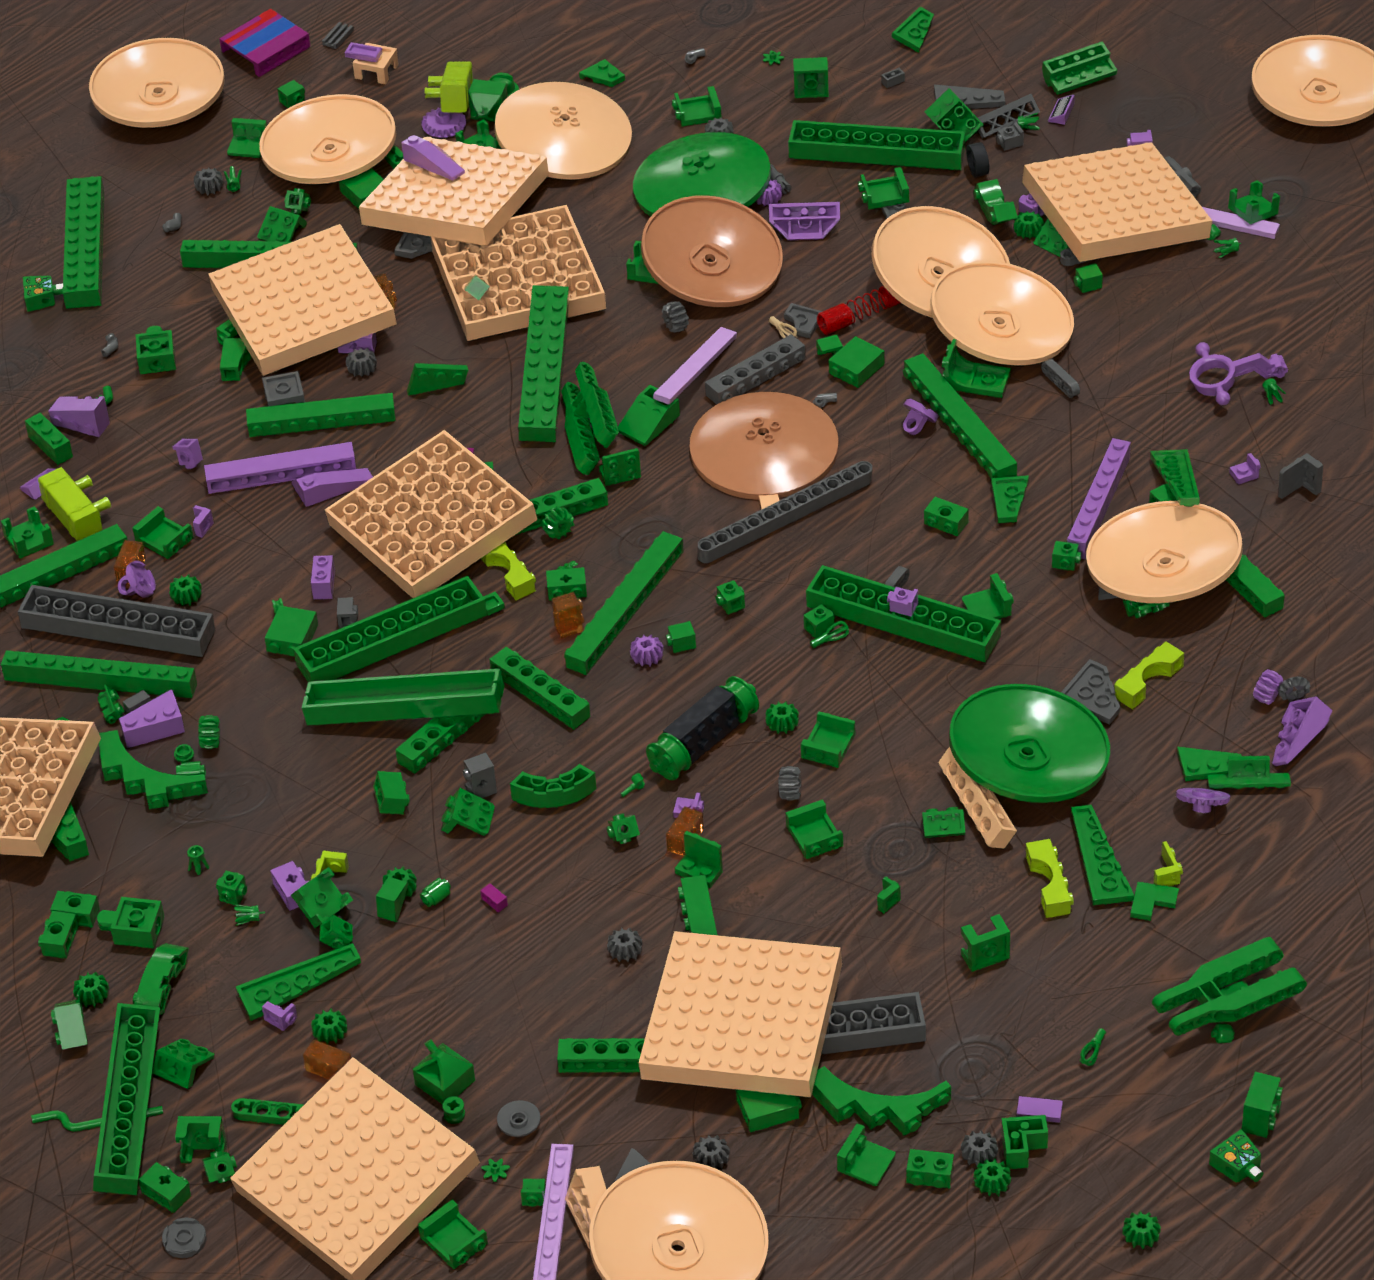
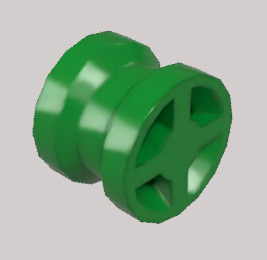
M456 1096L444 1100L443 1111L445 1120L450 1124L462 1122L465 1118L463 1100Z

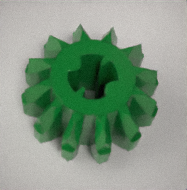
M1028 211L1026 213L1020 212L1017 215V220H1014V232L1017 233V236H1022L1023 239L1026 237L1029 239L1031 237L1036 238L1044 226L1043 218L1040 217V214H1035L1034 211L1031 213Z
M556 506L554 510L550 509V512L545 514L546 518L541 520L543 530L551 538L560 539L561 536L566 537V533L571 532L570 528L574 526L573 515L564 507Z
M188 574L186 577H183L181 575L179 579L174 578V581L170 583L169 593L175 604L180 603L182 606L185 604L191 605V602L196 603L198 598H201L202 586L200 581L196 579V576L190 577Z
M778 701L777 705L771 704L770 708L766 710L765 721L771 731L776 730L777 734L780 732L786 734L788 730L794 731L795 726H798L799 712L795 709L794 704L788 705L787 701L784 703Z
M201 716L198 725L199 745L201 748L206 749L217 748L220 743V720L218 716Z
M403 866L401 869L395 867L393 871L387 870V875H383V884L388 877L409 882L405 897H412L413 892L417 888V878L411 869L406 870Z
M87 972L86 976L79 975V980L74 981L73 994L76 999L81 1000V1004H84L85 1007H88L90 1004L95 1007L96 1003L103 1004V1000L108 998L109 984L103 975H98L97 972L90 975Z
M332 1008L329 1012L322 1010V1014H315V1019L311 1023L314 1038H317L319 1043L325 1041L327 1045L331 1041L337 1043V1039H344V1034L348 1030L345 1016L339 1010L334 1012Z
M986 1159L984 1164H978L974 1172L975 1187L979 1188L981 1194L988 1192L989 1197L992 1193L999 1196L1000 1191L1006 1192L1011 1183L1009 1167H1005L1004 1161L997 1163L996 1159L993 1162H989Z
M1141 1210L1138 1215L1131 1213L1130 1218H1125L1122 1229L1126 1243H1132L1133 1248L1139 1245L1142 1250L1145 1245L1152 1248L1154 1242H1158L1159 1233L1161 1232V1226L1158 1224L1157 1217H1151L1150 1212L1145 1215Z

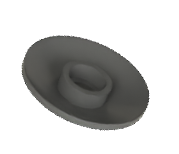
M512 1101L504 1105L498 1112V1127L509 1136L522 1137L529 1135L540 1124V1112L534 1104L528 1101Z

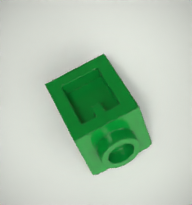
M230 319L216 328L217 340L221 345H223L224 338H234L238 334Z
M886 876L882 879L883 890L877 896L878 910L883 914L901 900L899 884Z
M523 1179V1188L521 1189L522 1206H543L546 1187L545 1179Z

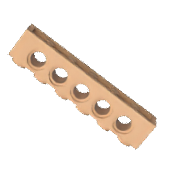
M949 746L938 762L943 773L947 776L952 788L956 791L960 801L967 809L968 815L973 819L976 828L985 839V843L992 848L1004 849L1017 830L995 794L978 784L962 770Z

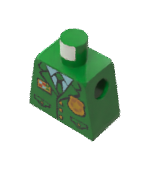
M51 276L23 277L27 312L55 305V295L63 294V283L53 285Z
M1241 1129L1210 1151L1209 1165L1235 1182H1240L1247 1176L1254 1182H1257L1264 1174L1259 1169L1261 1153Z

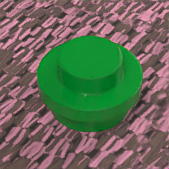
M181 744L176 748L174 757L178 762H189L194 757V750L187 744Z

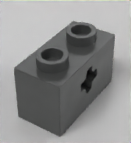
M487 753L464 760L465 769L462 772L466 783H464L465 790L480 798L497 793L494 765Z

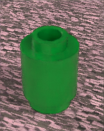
M201 761L176 765V775L205 774L206 777L205 765H201Z
M437 878L422 889L420 898L426 906H435L450 895L451 886L447 880Z

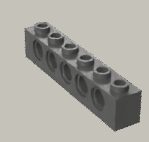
M792 334L706 381V396L717 405L727 399L744 394L806 359L805 345Z

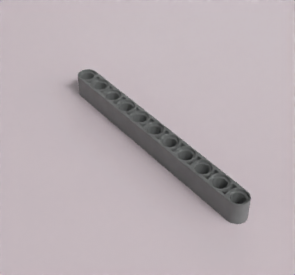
M867 461L858 462L700 539L697 548L698 560L702 563H710L869 485L872 481V464Z

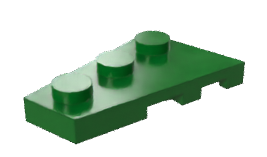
M920 6L892 32L891 37L919 53L933 21L934 14Z
M1177 747V754L1185 782L1207 779L1209 774H1228V756H1242L1237 753Z

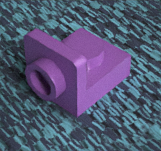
M1251 453L1247 454V462L1230 467L1229 473L1238 485L1259 478V469L1261 468L1260 462Z
M195 505L193 508L195 515L193 527L195 535L203 538L214 524L210 509Z
M696 792L695 799L677 797L673 817L698 820L699 813H703L704 801H701V793Z
M268 1001L262 1006L264 1020L282 1031L289 1025H292L297 1018L296 1007L292 1003L285 1010Z

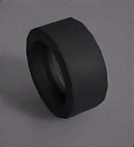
M979 142L968 145L966 155L972 175L979 177L989 174V159L983 143Z

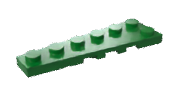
M1188 449L1150 451L1152 462L1178 503L1186 507L1200 505V497Z
M1092 805L1071 807V814L1093 905L1133 901L1134 893L1126 876L1121 871V866L1114 856L1112 847L1109 846L1107 836L1101 828Z
M352 943L236 986V991L250 1021L263 1016L262 1006L267 1001L281 1006L360 964L361 957Z

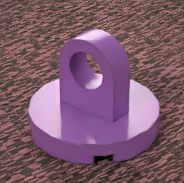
M906 399L904 406L910 412L904 420L903 428L910 435L918 434L926 421L936 423L939 416L933 410L925 409L923 404L912 399ZM916 421L915 427L910 429V425Z
M137 560L127 565L126 575L118 582V590L121 594L131 596L137 593L143 598L153 594L156 587L155 579L151 571L144 568L146 566L144 563ZM129 582L130 588L126 591L125 586Z

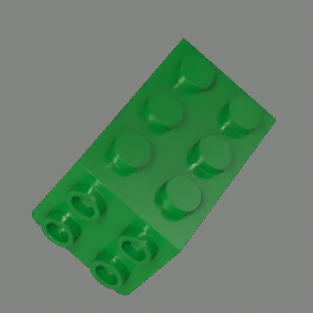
M953 339L951 345L948 344L947 357H943L942 367L945 370L942 376L955 391L1003 398L1011 374V368L970 362L959 354L957 339Z

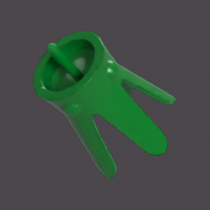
M1038 112L1025 117L1018 116L1017 123L1022 130L1040 129L1038 126L1028 125L1039 120V117H1030L1038 114Z
M233 166L230 167V178L226 171H224V175L227 180V189L229 191H238L240 189L242 170H239L236 178Z
M1236 238L1214 240L1215 243L1226 244L1215 248L1214 252H1221L1222 255L1218 257L1221 258L1230 252H1238L1241 243H1238Z
M1275 379L1265 380L1262 387L1266 391L1269 404H1273L1271 394L1282 403L1283 399L1278 390L1283 394L1286 393L1277 385Z
M199 845L191 846L187 851V856L189 857L188 871L191 870L193 862L196 874L200 875V861L203 862L207 869H209V865L204 857L203 848Z
M234 904V909L240 911L235 914L237 917L235 919V922H237L236 926L249 921H260L259 914L265 913V911L259 912L258 905L243 906Z

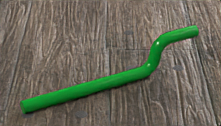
M162 1106L148 1108L147 1117L163 1114ZM58 1110L31 1115L33 1123L59 1119L63 1127L72 1132L101 1127L102 1118L72 1123L67 1114Z

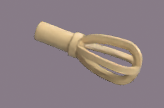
M774 316L770 317L769 322L776 327L782 338L786 337L784 333L788 336L792 334L797 338L795 327L780 322ZM785 327H789L790 329H792V330L794 331V333H792L790 330H788V329L785 328Z

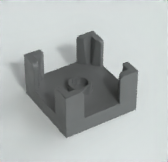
M298 371L262 378L268 406L305 402Z

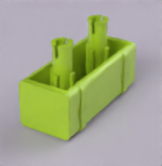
M447 62L443 76H428V86H440V88L425 87V99L441 98V111L444 113L466 112L469 107L468 91L473 82L472 63Z
M60 467L38 478L42 500L76 541L102 531L100 512L111 508V503L107 497L92 503L82 490L93 486L92 480L88 475L74 482L66 471Z

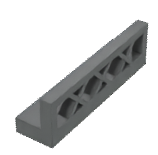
M1032 94L978 117L983 124L988 123L991 125L990 131L985 133L983 127L978 130L982 139L996 133L999 129L1013 125V122H1018V118L1010 117V113L1013 110L1019 112L1018 116L1025 114L1023 117L1039 113L1040 110ZM1028 103L1031 104L1033 109L1031 113L1024 110L1025 105ZM997 117L1005 118L1004 125L996 123Z

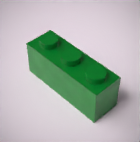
M41 413L25 420L28 437L57 465L73 457L70 441Z

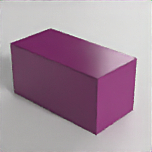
M488 884L480 890L481 899L497 912L508 906L507 897L492 884Z

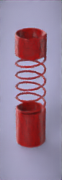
M881 286L879 291L872 290L871 294L865 293L863 298L858 296L855 298V301L849 300L847 305L841 303L818 313L817 323L820 330L826 335L855 323V316L848 306V303L851 301L854 302L858 318L863 320L862 310L856 303L857 298L862 299L865 313L871 316V309L864 300L865 295H870L871 305L874 311L879 313L878 303L872 296L874 291L878 292L879 302L884 309H887V307L891 308L901 302L884 286ZM872 298L877 305L878 311L874 308ZM864 302L866 303L869 309L870 315L867 313L865 309ZM856 305L861 312L862 318L859 316L857 312Z

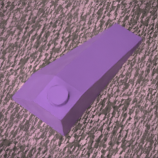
M413 135L401 142L404 161L452 181L465 173V170L445 151L425 139Z
M368 468L320 472L292 481V485L307 507L352 491L373 478Z
M1311 697L1290 702L1282 718L1284 728L1279 732L1278 737L1281 738V742L1275 749L1272 763L1274 766L1288 764L1328 724L1332 710L1319 698Z

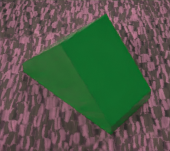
M392 877L387 878L376 895L377 917L398 922L409 882Z

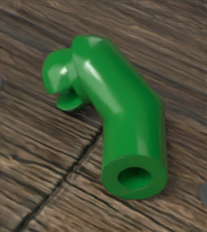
M108 385L103 387L106 406L113 400L112 388Z

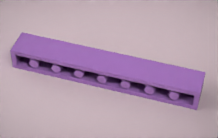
M1112 438L1067 538V542L1079 544L1078 552H1081V559H1086L1088 544L1094 533L1099 529L1129 462L1131 442Z
M352 442L209 464L204 465L208 492L211 494L292 481L313 473L356 469Z

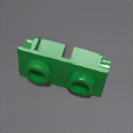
M105 684L106 691L99 693L98 701L106 722L114 724L117 719L123 717L125 711L118 702L120 698L114 689L111 690Z

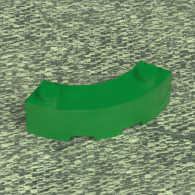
M998 179L977 183L973 190L974 198L978 200L984 215L991 224L996 225L1017 220L1018 216L1014 202H1004V195Z
M578 764L566 773L560 774L559 778L546 779V777L535 776L522 771L510 783L513 801L538 808L569 805L585 798L597 789L595 772L581 764Z
M165 943L156 948L145 968L138 992H135L133 996L134 1005L160 1007V1014L165 1013L166 1003L171 990L169 982L172 977L176 978L186 968L188 947Z

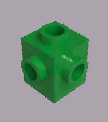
M294 188V191L287 190L284 201L285 208L291 209V213L301 214L302 211H308L311 205V198H309L310 194L304 193L305 190Z
M1056 541L1052 553V568L1075 571L1076 564H1080L1081 552H1078L1079 544Z
M734 580L717 586L716 602L719 606L723 607L728 615L745 608L744 590Z
M622 813L612 816L613 820L608 821L607 833L613 841H619L620 844L632 841L631 837L640 835L635 815L625 816Z
M227 870L224 872L223 876L216 883L220 901L232 905H239L247 893L244 875Z
M332 915L320 924V941L334 949L349 945L353 939V925Z
M217 1150L211 1152L210 1157L202 1159L209 1182L217 1180L218 1183L231 1180L230 1176L235 1174L234 1169L237 1168L233 1155L230 1156L227 1151ZM219 1164H223L221 1169H218Z

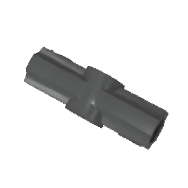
M1170 156L1165 157L1164 159L1194 198L1197 197L1201 192V186L1192 178L1190 170L1187 167L1182 168Z

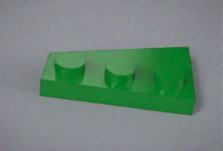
M415 363L407 394L410 396L465 384L468 367L467 365Z
M1029 475L991 478L998 523L1017 522L1029 482Z

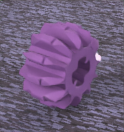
M770 179L766 190L756 200L758 205L778 204V200H781L782 188L777 183V180L771 181Z
M644 634L642 638L636 637L635 641L631 643L630 655L634 659L635 664L640 663L642 667L645 664L649 666L652 663L658 664V661L663 656V645L658 637L653 638L652 635L645 637Z
M1267 669L1264 671L1254 688V698L1263 704H1271L1279 693V686L1283 682L1282 676L1273 670Z

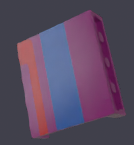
M271 8L219 38L221 52L224 53L231 48L252 62L255 75L258 77L311 47L309 33Z

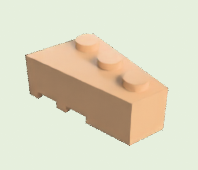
M600 1166L575 1169L565 1197L567 1205L589 1249L591 1217L599 1199L606 1191Z

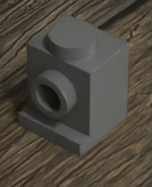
M1013 122L1012 126L997 130L996 141L998 145L1002 146L1004 151L1022 146L1024 131L1017 122Z
M353 597L338 598L337 619L339 628L357 622L358 605H354Z

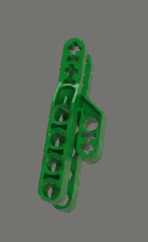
M580 362L575 369L580 389L575 384L567 382L562 388L561 393L566 407L565 430L576 468L581 473L589 475L600 460L593 435L600 444L604 445V448H608L618 435L619 430L607 391L598 386L594 369L588 363Z
M1266 937L1201 965L1188 981L1157 994L1152 1000V1005L1158 1013H1165L1192 1000L1197 999L1201 1005L1183 1012L1170 1020L1169 1028L1176 1036H1179L1208 1023L1235 1022L1301 993L1306 988L1307 982L1299 971L1292 967L1284 971H1277V974L1264 980L1261 978L1257 983L1250 986L1245 981L1234 983L1273 966L1284 957L1283 951L1271 937Z

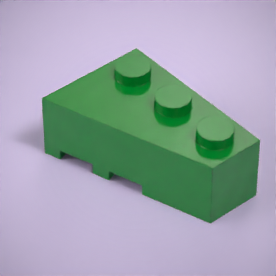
M71 802L51 840L55 847L69 861L89 855L86 839Z

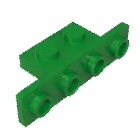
M1228 756V774H1209L1207 776L1209 788L1242 789L1244 787L1261 789L1264 787L1284 788L1291 786L1289 773H1270L1269 756Z

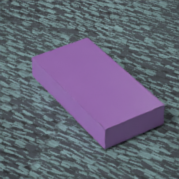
M351 42L345 51V57L377 63L383 52L381 47Z
M1019 1096L1017 1117L1046 1115V1121L1060 1123L1063 1101Z

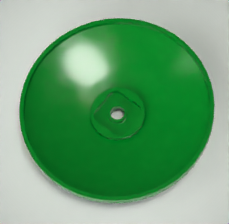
M725 132L699 133L674 140L650 154L636 171L633 180V191L637 204L650 217L665 204L689 196H716L736 201L749 207L766 190L771 178V166L765 150L758 143L747 137Z
M998 685L971 695L955 711L949 729L951 752L962 770L988 790L1020 801L1047 803L1064 801L1079 796L1090 790L1100 781L1106 771L1110 757V743L1106 730L1088 708L1068 695L1036 685Z

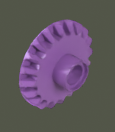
M439 107L437 110L432 109L431 112H427L422 120L424 132L438 138L454 136L455 133L463 130L466 125V118L462 112L444 113Z
M1182 788L1176 792L1179 800L1193 803V811L1201 813L1211 812V805H1223L1230 801L1229 794L1217 790Z

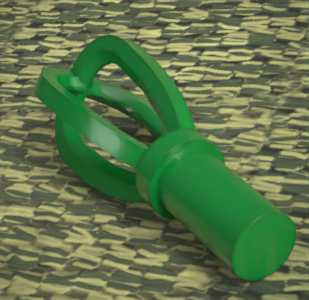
M838 621L831 625L821 636L810 641V645L812 648H815L825 642L842 639L848 635L849 627L844 621ZM839 624L844 625V626H842V627H840V628H838V629H836V630L830 632V631H831L834 627H836L837 625H839ZM846 630L844 634L838 637L831 638L832 636Z
M1098 1029L1094 1038L1081 1050L1080 1062L1082 1064L1092 1066L1096 1062L1099 1047L1106 1034L1104 1029ZM1092 1048H1095L1092 1056L1086 1060L1085 1056Z

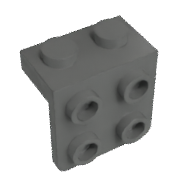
M1306 453L1287 467H1283L1279 473L1278 497L1283 499L1301 486H1304L1315 495L1319 494L1322 490L1323 464Z

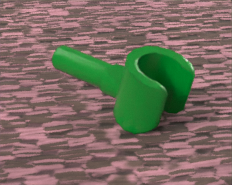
M640 773L632 776L631 781L633 784L620 793L622 797H625L634 789L644 788L645 782Z

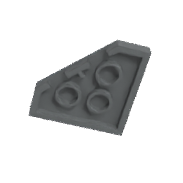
M404 232L394 250L395 256L412 259L431 252V236Z
M1091 659L1088 660L1061 692L1083 704L1098 720L1109 725L1120 713V705L1116 699L1107 667Z

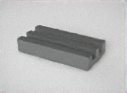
M338 22L322 40V45L337 49L354 31L353 26L350 25L348 27V24L342 25V22Z

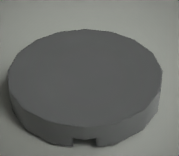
M187 1217L174 1220L173 1224L169 1227L167 1225L162 1234L164 1249L168 1254L177 1258H188L198 1254L204 1248L207 1241L204 1226L196 1219Z

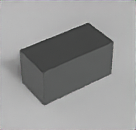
M900 68L881 75V83L886 88L905 81V73Z
M142 690L123 701L124 710L127 713L134 711L150 702V696Z

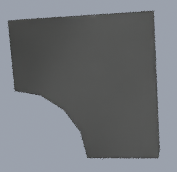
M791 303L784 313V319L794 325L797 330V336L810 339L818 327L817 314L823 311Z

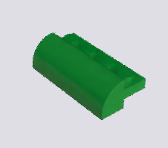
M1103 41L1046 60L1042 64L1044 80L1047 86H1051L1057 95L1116 75L1118 70L1111 61V53Z

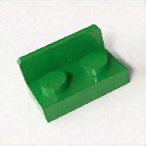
M950 807L946 811L928 809L926 812H922L924 838L966 834L963 809L958 810V807Z

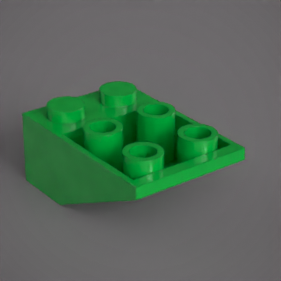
M950 88L924 111L941 130L965 132V143L984 125Z
M649 385L637 396L618 426L620 434L644 446L649 444L680 416L679 399L676 398L670 405L653 399L654 392L658 388Z

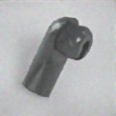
M704 48L688 51L685 56V62L693 64L697 58L705 56Z
M174 213L173 219L163 224V230L165 232L178 230L181 227L182 215Z
M113 333L105 336L107 346L101 350L104 357H108L119 346L118 339Z
M837 393L819 394L813 400V404L823 408L828 402H837Z

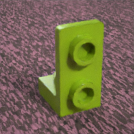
M1167 841L1162 842L1161 854L1167 867L1154 870V884L1173 886L1180 884V875L1183 874L1181 864L1177 863L1175 859L1174 849L1169 847Z
M323 851L321 858L317 859L316 873L312 874L311 880L328 867L333 872L347 873L349 868L347 853Z

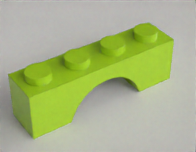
M506 542L481 558L487 567L501 566L509 570L504 576L507 591L515 600L536 591L535 576L532 572L529 573L525 564L517 559L515 552L507 547Z
M1168 642L1163 643L1160 647H1156L1153 653L1143 658L1140 664L1135 668H1131L1128 674L1116 681L1114 685L1116 699L1133 710L1146 697V684L1144 682L1148 678L1158 675L1172 677L1184 666V652Z
M1050 839L1026 843V859L1030 871L1043 874L1051 881L1046 887L1041 889V904L1046 918L1070 914L1071 905L1074 904L1072 893H1068L1067 878L1062 876V863L1057 861V848L1052 846Z

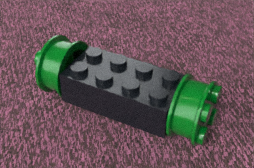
M736 676L729 677L726 680V685L714 687L667 726L663 733L659 735L656 743L647 745L646 755L650 762L651 770L668 780H676L682 770H688L693 763L740 723L745 722L750 713L753 714L759 710V700L755 687Z

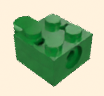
M150 326L147 328L146 333L135 334L140 374L176 370L172 330L163 331L160 326Z
M121 897L117 910L100 911L97 915V922L100 930L111 931L114 944L154 948L165 916L162 902L159 900Z

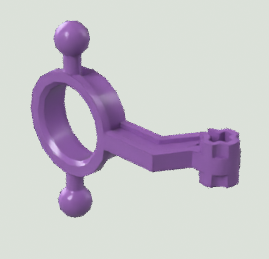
M1200 342L1197 344L1195 351L1202 358L1192 365L1189 374L1191 382L1199 393L1207 396H1216V402L1219 405H1226L1230 401V395L1227 391L1233 386L1234 377L1255 371L1265 379L1272 376L1282 378L1288 372V368L1282 355L1273 354L1270 359H1267L1260 353L1232 362L1230 358L1224 355H1209V345ZM1223 368L1229 372L1223 381L1216 384H1204L1198 380V377L1209 369Z

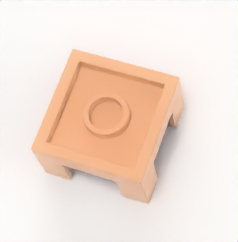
M365 43V45L381 47L383 53L377 63L355 59L353 61L355 79L362 80V70L377 72L378 83L386 85L389 80L388 67L391 64L396 69L399 65L397 48Z

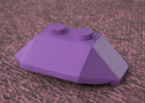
M840 202L769 204V222L787 240L824 239L840 221Z

